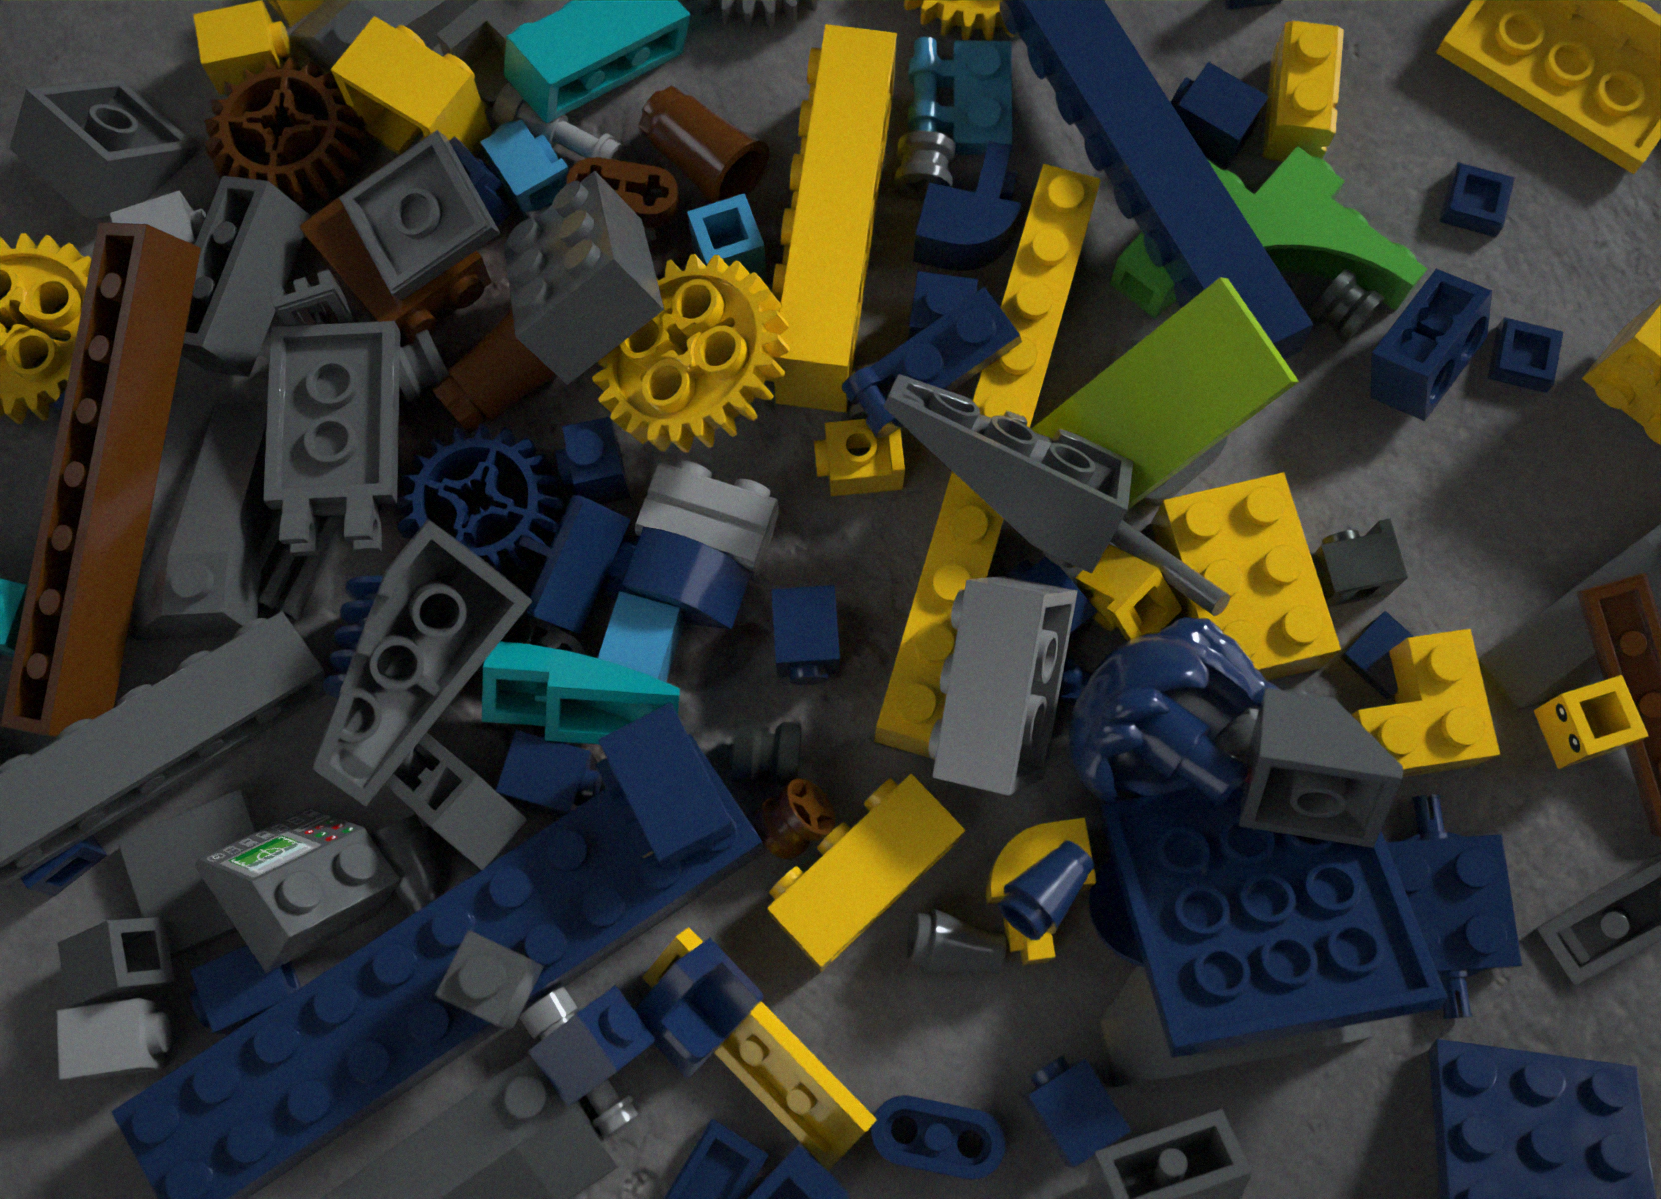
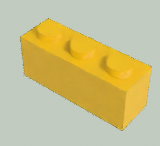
M912 774L906 777L899 785L892 778L884 782L865 801L864 806L870 812L852 829L846 822L838 825L817 846L818 851L823 856L805 873L798 866L794 867L769 891V894L775 899L767 908L770 917L821 972L962 839L966 831Z

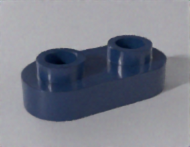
M901 1095L886 1100L873 1115L877 1120L871 1126L872 1142L882 1157L897 1165L975 1180L984 1178L994 1172L1000 1165L1005 1153V1137L1000 1125L992 1116L980 1110ZM901 1116L912 1119L917 1129L914 1139L906 1144L898 1143L891 1134L892 1123ZM967 1130L975 1131L982 1141L981 1150L974 1157L963 1156L957 1147L958 1137Z

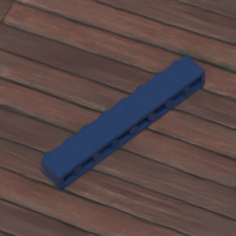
M1105 0L1000 1V13L1006 28L1011 34L1018 33L1027 46L1028 59L1034 73L1039 79L1046 78L1055 91L1056 104L1062 118L1068 125L1075 123L1085 139V151L1090 163L1098 172L1104 170L1113 184L1114 197L1121 213L1127 219L1134 218L1143 232L1147 254L1155 266L1159 268L1164 266L1174 282V293L1181 308L1184 307L1218 278H1228L1283 359L1285 360L1301 352L1314 324Z

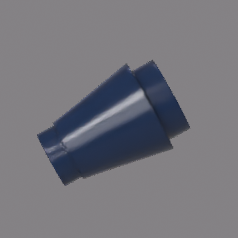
M1064 840L1058 848L1052 850L1004 886L1005 896L998 903L1000 912L1017 931L1029 939L1038 941L1046 932L1055 933L1085 883L1087 875L1094 869V862L1080 846L1071 841Z

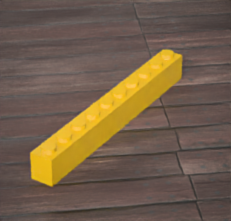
M1043 163L1000 307L1019 332L1022 343L981 371L973 402L978 406L981 415L992 418L997 415L1004 416L1005 412L1009 411L1024 416L1027 420L1026 426L1030 428L1101 182L1100 178ZM953 471L951 472L877 721L874 739L876 743L931 758L929 755V741L932 729L936 721L943 718L947 694L942 693L940 690L942 668L946 658L950 654L954 655L958 629L953 628L951 623L953 603L959 590H965L966 579L987 578L1004 520Z

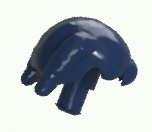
M1184 617L1175 620L1172 625L1161 630L1158 634L1142 635L1115 648L1096 667L1071 712L1069 750L1072 763L1082 783L1108 804L1114 805L1121 800L1115 789L1135 796L1146 797L1192 788L1198 789L1215 802V806L1225 804L1248 776V763L1245 765L1214 741L1217 735L1247 708L1259 710L1265 688L1281 689L1273 683L1266 681L1262 673L1254 667L1253 662L1245 654L1238 642L1224 634L1210 619Z

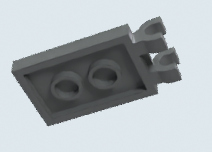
M395 321L271 327L263 501L271 510L282 509L279 540L282 544H290V553L293 557L319 555V531L316 516L345 515L344 538L347 541H353V549L356 553L382 552V530L378 504L397 503L400 330Z

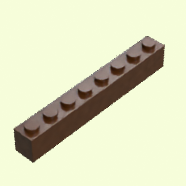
M99 222L1 727L48 736H58L69 725L83 719L94 720L114 708L201 252L200 247L148 224Z

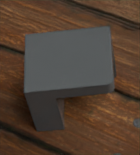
M477 0L439 31L436 36L443 56L452 54L465 62L475 75L474 82L480 98L489 107H494L500 91L509 82L504 77L506 36L511 34L513 30L481 0Z

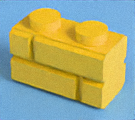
M1293 20L1285 22L1279 36V42H1277L1271 56L1269 98L1267 100L1262 157L1267 158V160L1284 162L1298 146L1309 155L1323 159L1327 147H1329L1336 133L1337 110L1335 108L1339 97L1344 29L1339 28V26Z

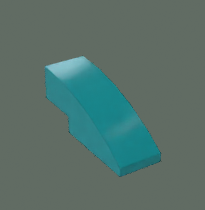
M500 641L484 661L482 722L545 726V741L600 744L598 739L670 702L678 715L680 688L648 674L610 661L565 650Z

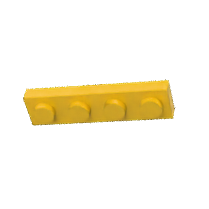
M688 927L675 936L642 978L653 989L675 962L699 946L703 941ZM762 1001L715 1051V1054L827 1171L877 1120Z

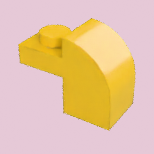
M1085 818L1038 824L1012 838L1003 848L990 870L986 884V905L999 903L1005 896L1004 886L1052 850L1058 848L1064 840L1071 841L1080 846L1092 859ZM1094 869L1087 875V879L1079 892L1088 891L1091 886L1096 884ZM1004 917L1009 951H1020L1022 966L1046 963L1055 958L1052 933L1046 932L1040 940L1035 941L1017 931Z

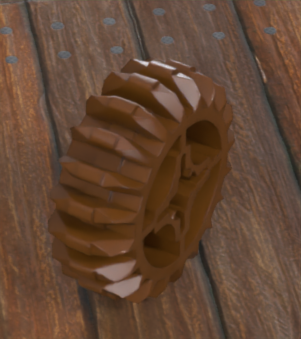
M289 56L282 69H276L275 65L266 59L264 72L256 75L243 67L244 82L240 85L224 81L225 93L228 98L211 100L212 112L215 117L204 120L205 131L209 136V139L204 142L206 152L214 164L213 169L220 180L222 176L269 181L306 212H308L309 199L318 196L320 200L329 204L330 193L328 190L331 187L337 186L348 190L349 181L345 172H361V160L358 154L367 151V140L363 134L366 123L363 116L359 117L352 106L347 105L332 72L323 74L321 68L313 61L301 69L298 62H295ZM303 107L325 114L329 117L328 121L316 120L314 115L304 114ZM246 151H257L260 157H268L270 159L269 166L248 160L246 158Z

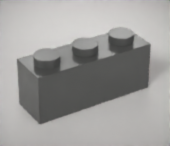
M222 176L195 245L201 248L181 355L204 370L250 377L276 311L273 307L269 288L281 285L284 290L305 237L299 225L312 217L269 181Z

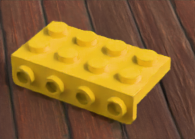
M1472 0L1436 51L1443 58L1633 175L1642 166L1661 139V15L1645 3L1637 0Z

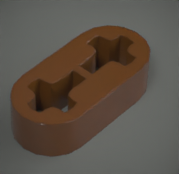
M588 157L573 165L567 175V184L573 181L581 182L593 171H596L642 219L643 226L646 228H660L669 224L677 216L680 209L678 185L674 176L667 170L657 166L601 157ZM651 189H660L662 197L655 200L654 206L644 205L643 197H648Z

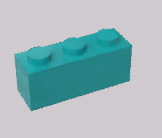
M572 0L566 3L560 10L534 23H524L506 36L504 77L547 124L683 54L690 13L678 0Z

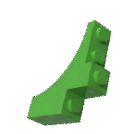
M1297 146L1255 194L1247 190L1241 179L1228 170H1221L1208 160L1279 271L1313 274L1335 280L1347 268L1356 275L1357 285L1365 291H1377L1385 297L1383 303L1396 311L1428 270L1416 260L1414 254L1408 248L1398 243H1392L1370 227L1367 220L1359 212L1352 208L1343 207L1335 201L1345 180L1336 175L1333 168L1326 161L1309 155ZM1141 232L1118 257L1109 284L1156 319L1162 311L1176 302L1177 299L1174 293V282L1164 266L1160 268L1155 266L1149 258L1144 245V234Z

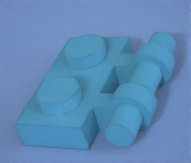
M920 37L914 42V57L908 62V79L914 85V102L908 107V127L912 131L923 130L934 131L940 134H953V142L956 145L955 154L985 155L989 141L1012 146V41L954 40L953 61L941 60L937 56V41L934 38ZM937 88H953V107L941 106L937 103Z

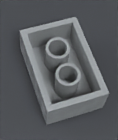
M1005 576L966 579L965 590L961 589L957 593L951 614L952 627L958 629L954 655L950 654L946 658L940 677V690L942 693L947 694L943 718L936 721L929 741V755L931 758H935L933 778L1005 795H1011L1044 779L1078 590Z

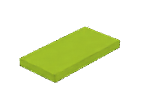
M1220 277L1031 430L1053 439L1059 428L1077 434L1133 461L1128 509H1130L1299 381L1229 279Z

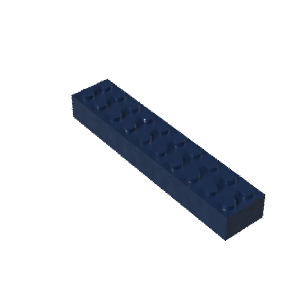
M691 733L688 736L733 821L735 833L663 869L655 854L642 859L625 823L636 818V815L626 795L624 794L613 800L608 789H604L486 866L483 870L463 881L111 1111L158 1199H248L502 1029L503 1027L497 1026L435 995L468 930L544 966L521 1012L522 1014L550 993L565 987L764 854L765 850L762 840Z

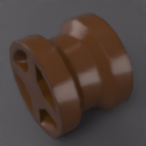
M796 778L783 786L779 793V798L772 797L766 799L756 808L753 822L756 833L769 851L782 859L791 860L807 850L810 840L818 841L831 833L836 825V815L827 795L816 784L808 779Z

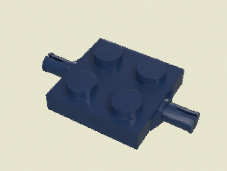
M1431 794L1428 797L1427 795L1412 797L1418 834L1405 841L1386 842L1447 995V999L1443 1004V1019L1470 1018L1473 1015L1470 1009L1466 978L1487 969L1522 966L1502 834L1465 837L1451 832H1444L1440 795Z

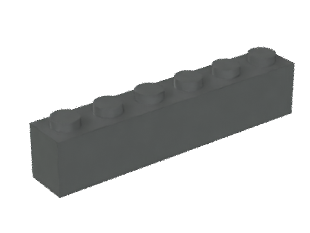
M281 611L268 620L258 618L245 624L235 633L233 640L212 652L201 651L186 658L177 667L176 673L153 686L145 684L130 690L120 698L115 708L94 720L83 719L69 725L60 732L56 742L33 755H19L0 766V890L326 695L327 693L323 690L324 669L285 614Z

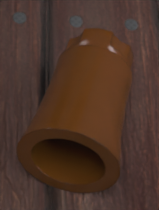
M670 85L664 90H657L642 108V117L638 123L640 132L650 139L653 147L670 160L699 189L710 204L744 193L747 196L759 182L769 159L768 145L736 128L708 109L695 97L685 95L681 90Z
M511 308L498 325L480 343L447 370L451 376L445 377L443 382L438 383L432 388V391L470 434L478 428L480 423L483 424L486 418L490 422L494 421L513 404L544 383L554 379L557 375L516 338Z

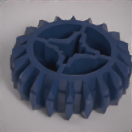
M481 423L476 429L473 439H467L464 431L457 427L453 431L452 437L455 442L445 447L441 440L432 438L430 445L435 453L434 456L428 459L425 456L413 454L412 463L420 472L419 475H400V484L409 493V495L397 498V503L395 504L398 512L406 516L397 525L402 537L412 539L427 519L435 524V510L438 504L446 507L450 515L456 516L453 528L457 532L455 538L457 541L478 555L508 580L509 576L506 570L514 566L517 567L519 573L523 576H529L531 567L526 558L530 554L544 559L545 556L520 545L519 541L522 535L544 544L541 538L553 539L559 527L558 523L552 519L565 513V505L562 499L555 497L561 492L563 487L557 475L549 474L553 468L549 457L544 454L535 456L536 447L533 441L527 437L515 444L513 432L506 427L498 433L494 440H492L488 427ZM475 470L468 478L459 481L455 480L462 474ZM507 471L522 479L528 486L526 510L516 507L513 499L504 496L507 489L504 482ZM481 500H490L492 505L488 510L484 511L480 507L481 514L473 515L469 510L475 503L481 506ZM502 532L510 533L497 543L484 547L488 539L493 535Z

